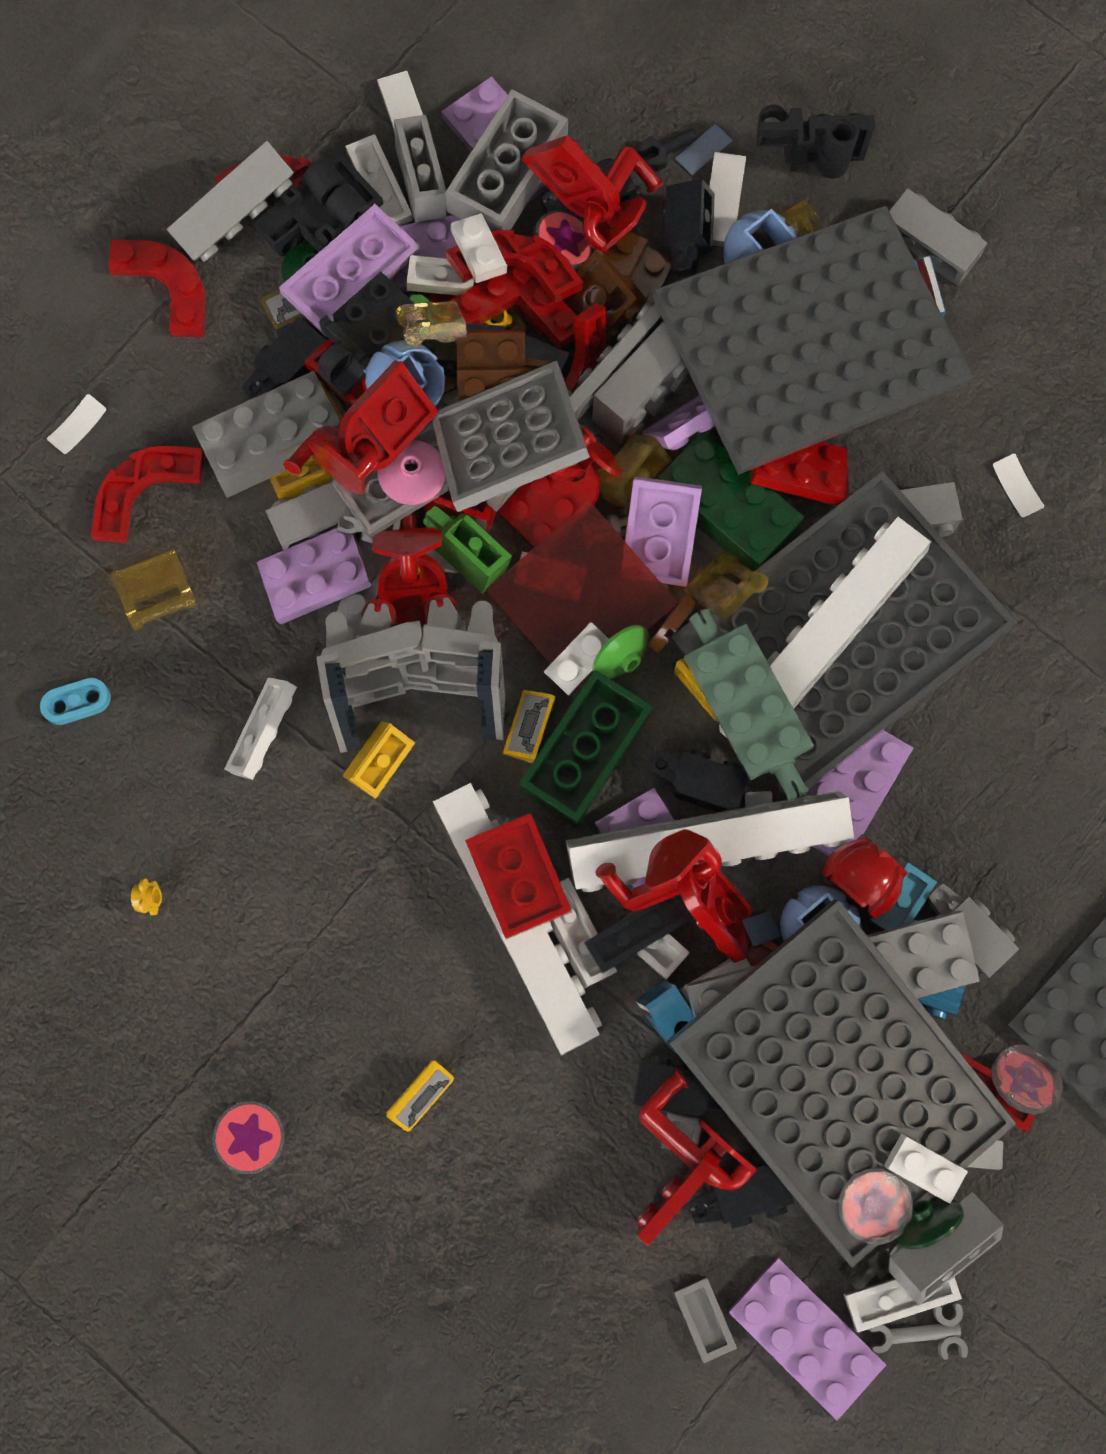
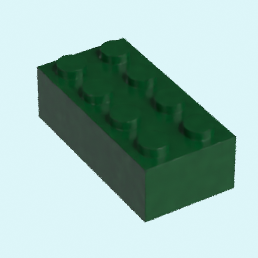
M706 432L700 433L658 477L659 480L702 486L696 526L751 574L778 553L799 530L804 519L802 514L774 490L751 484L750 470L738 475L727 450Z
M594 670L519 782V791L567 823L578 828L651 717L653 706L597 670Z

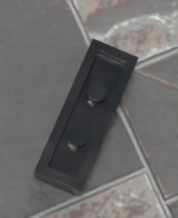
M679 894L641 911H635L584 942V945L601 973L604 974L693 920L694 917Z

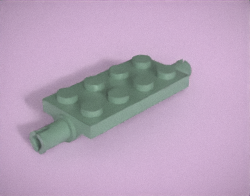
M701 610V618L705 625L698 613L694 614L689 621L693 624L704 645L685 655V662L749 779L752 780L770 772L771 775H776L788 801L797 799V793L792 784L801 797L809 789L805 786L794 763L796 762L795 758L813 748L814 745L747 624L727 634H721L710 614V610Z

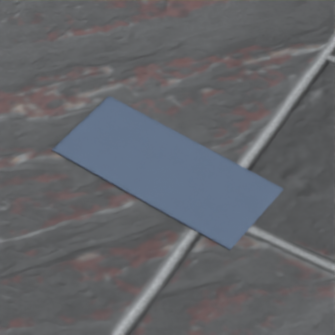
M714 124L679 154L675 160L693 176L714 157L715 152L722 151L733 140L717 124Z
M771 911L741 920L753 947L782 936Z

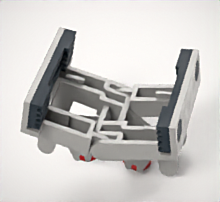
M437 594L427 600L424 606L427 625L424 624V627H421L420 621L397 625L396 610L392 603L384 599H374L363 607L361 613L362 620L355 630L356 639H352L347 620L342 613L333 612L327 616L325 620L326 648L322 650L321 656H317L316 659L323 700L340 753L361 749L354 707L406 693V690L410 689L478 697V700H483L481 723L483 740H503L505 688L501 643L497 641L495 636L493 609L490 603L478 601L473 605L467 631L465 621L459 616L456 600L446 594Z

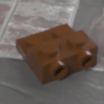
M629 231L604 252V255L621 275L628 276L648 299L642 307L648 302L653 305L655 303L652 298L654 290L664 287L673 270L672 258L648 247L647 239Z
M595 250L576 271L583 281V289L563 299V301L576 316L595 303L606 307V345L612 346L617 342L616 339L621 333L620 329L627 321L632 323L637 320L636 316L648 299L628 276L621 275L602 251Z
M525 330L456 331L458 402L526 374Z

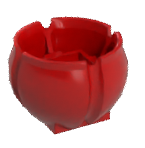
M863 834L857 840L844 843L836 848L827 857L825 865L820 872L828 881L834 882L833 885L838 890L844 892L864 912L868 910L869 915L875 920L890 911L897 903L902 892L903 879L908 874L884 849Z

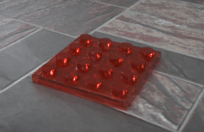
M590 501L584 504L486 589L550 664L590 622L610 639L622 629L633 625H641L649 630L678 605L676 599ZM592 673L574 690L575 693L586 684Z

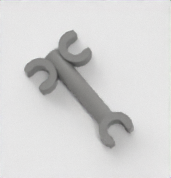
M954 1302L952 1303V1316L944 1318L941 1306L933 1308V1316L940 1324L888 1329L885 1325L870 1328L868 1329L870 1332L881 1331L884 1336L880 1344L870 1345V1349L876 1353H884L889 1350L892 1344L940 1340L937 1349L942 1359H948L947 1348L952 1343L957 1344L959 1356L965 1358L968 1355V1346L960 1338L961 1328L959 1325L963 1317V1309L959 1303Z

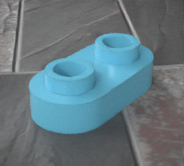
M87 678L48 691L41 699L40 710L42 715L51 723L56 725L67 724L103 712L111 700L110 690L102 681L96 678ZM93 693H99L98 700L90 703L89 696ZM61 703H65L66 709L64 712L56 713V707Z

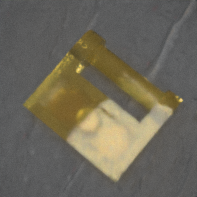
M456 301L401 305L396 311L397 320L404 327V340L410 346H419L424 339L453 342L457 340V337H466V323ZM417 320H425V322L416 323Z
M175 549L111 574L134 631L144 628L145 623L185 607L190 610L198 606ZM179 587L181 595L138 612L135 604Z
M723 552L684 588V591L686 593L689 591L698 598V604L709 609L710 612L725 621L753 593H761L767 588L768 577L760 571H752L745 567L731 553ZM724 573L733 574L742 581L736 585L722 575Z

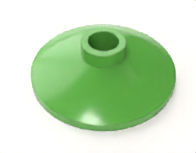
M633 625L613 635L596 655L593 663V672L597 670L609 679H614L624 673L635 670L640 664L641 657L649 644L650 635L648 630L641 625Z

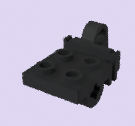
M770 104L765 106L759 114L757 147L784 146L785 163H790V171H795L796 167H801V171H806L808 162H816L818 171L824 177L836 179L846 173L850 161H864L875 129L874 115H863L861 113H852L845 116L819 114L809 116L808 121H803L802 108H791L788 115L782 106ZM773 117L780 122H764V120Z
M339 153L330 161L322 158L314 162L304 173L303 183L297 188L293 185L289 188L291 198L285 192L281 194L282 200L253 222V225L266 239L271 248L281 257L285 256L292 248L299 244L302 235L319 253L328 245V238L333 241L371 206L376 204L378 207H381L383 205V198L348 160Z
M380 271L332 314L334 321H331L327 315L319 321L321 331L334 343L323 353L319 360V374L342 397L346 396L366 378L363 370L368 366L373 355L376 352H381L382 347L388 343L399 340L412 341V336H416V332L428 322L427 315Z

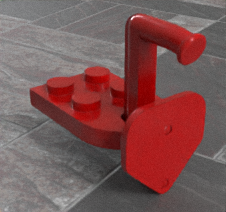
M568 135L529 148L521 158L570 211L584 218L583 232L585 238L595 250L602 251L603 253L637 224L646 208V201L642 197L620 202L619 193L632 170L645 183L647 193L659 189L664 184L636 150L628 146L619 150L604 175L600 167L593 163L580 149L579 144Z
M394 360L348 409L341 420L339 429L331 426L317 428L297 448L291 457L283 462V466L288 472L299 475L302 472L303 465L315 454L339 484L353 493L362 495L365 492V478L370 472L381 470L390 465L435 417L438 410L404 363Z
M581 426L580 429L590 458L520 486L498 511L543 557H549L596 504L601 490V479L598 471L604 468L614 476H620L623 473L613 454L596 441L593 434L584 426Z
M414 511L401 519V530L384 531L374 535L372 549L375 553L392 557L384 564L379 573L378 599H384L393 604L397 615V625L420 621L421 627H424V624L427 625L424 614V606L427 600L437 594L448 595L446 576L442 567L435 559L425 554L442 545V532L432 527L417 528L416 513Z
M683 829L660 840L650 853L645 884L631 890L618 877L616 866L613 863H603L596 869V876L602 880L618 901L631 911H641L681 894L687 909L695 918L697 925L711 936L718 949L725 952L733 963L746 959L749 936L741 920L752 917V907L719 870L722 865L721 855L708 838L688 829Z
M678 1068L675 1069L673 1075L659 1086L639 1111V1118L642 1124L689 1167L681 1178L675 1174L661 1190L663 1198L656 1206L650 1202L637 1217L638 1221L636 1223L639 1225L637 1227V1236L647 1246L650 1245L704 1182L720 1189L735 1190L743 1186L757 1171L737 1149L703 1118L698 1120V1124L710 1137L699 1147L660 1111L680 1089L689 1087ZM727 1151L740 1162V1165L731 1175H728L718 1165L721 1157Z

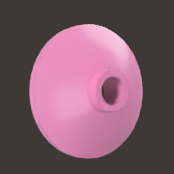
M412 440L390 465L377 470L378 481L384 493L392 500L405 505H418L433 499L441 491L446 480L441 455L438 450L430 444L419 440ZM408 464H416L418 466L414 471L405 469Z

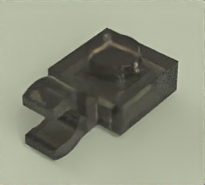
M891 1233L854 1267L851 1268L847 1262H844L839 1270L846 1280L857 1273L850 1280V1283L856 1291H861L875 1275L881 1280L889 1273L890 1253L898 1245V1242Z

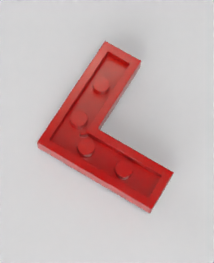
M517 266L507 267L506 274L485 280L447 302L446 310L457 323L483 324L518 303L557 348L560 349L575 340L574 318L576 314L563 300L554 304L538 280L530 272Z

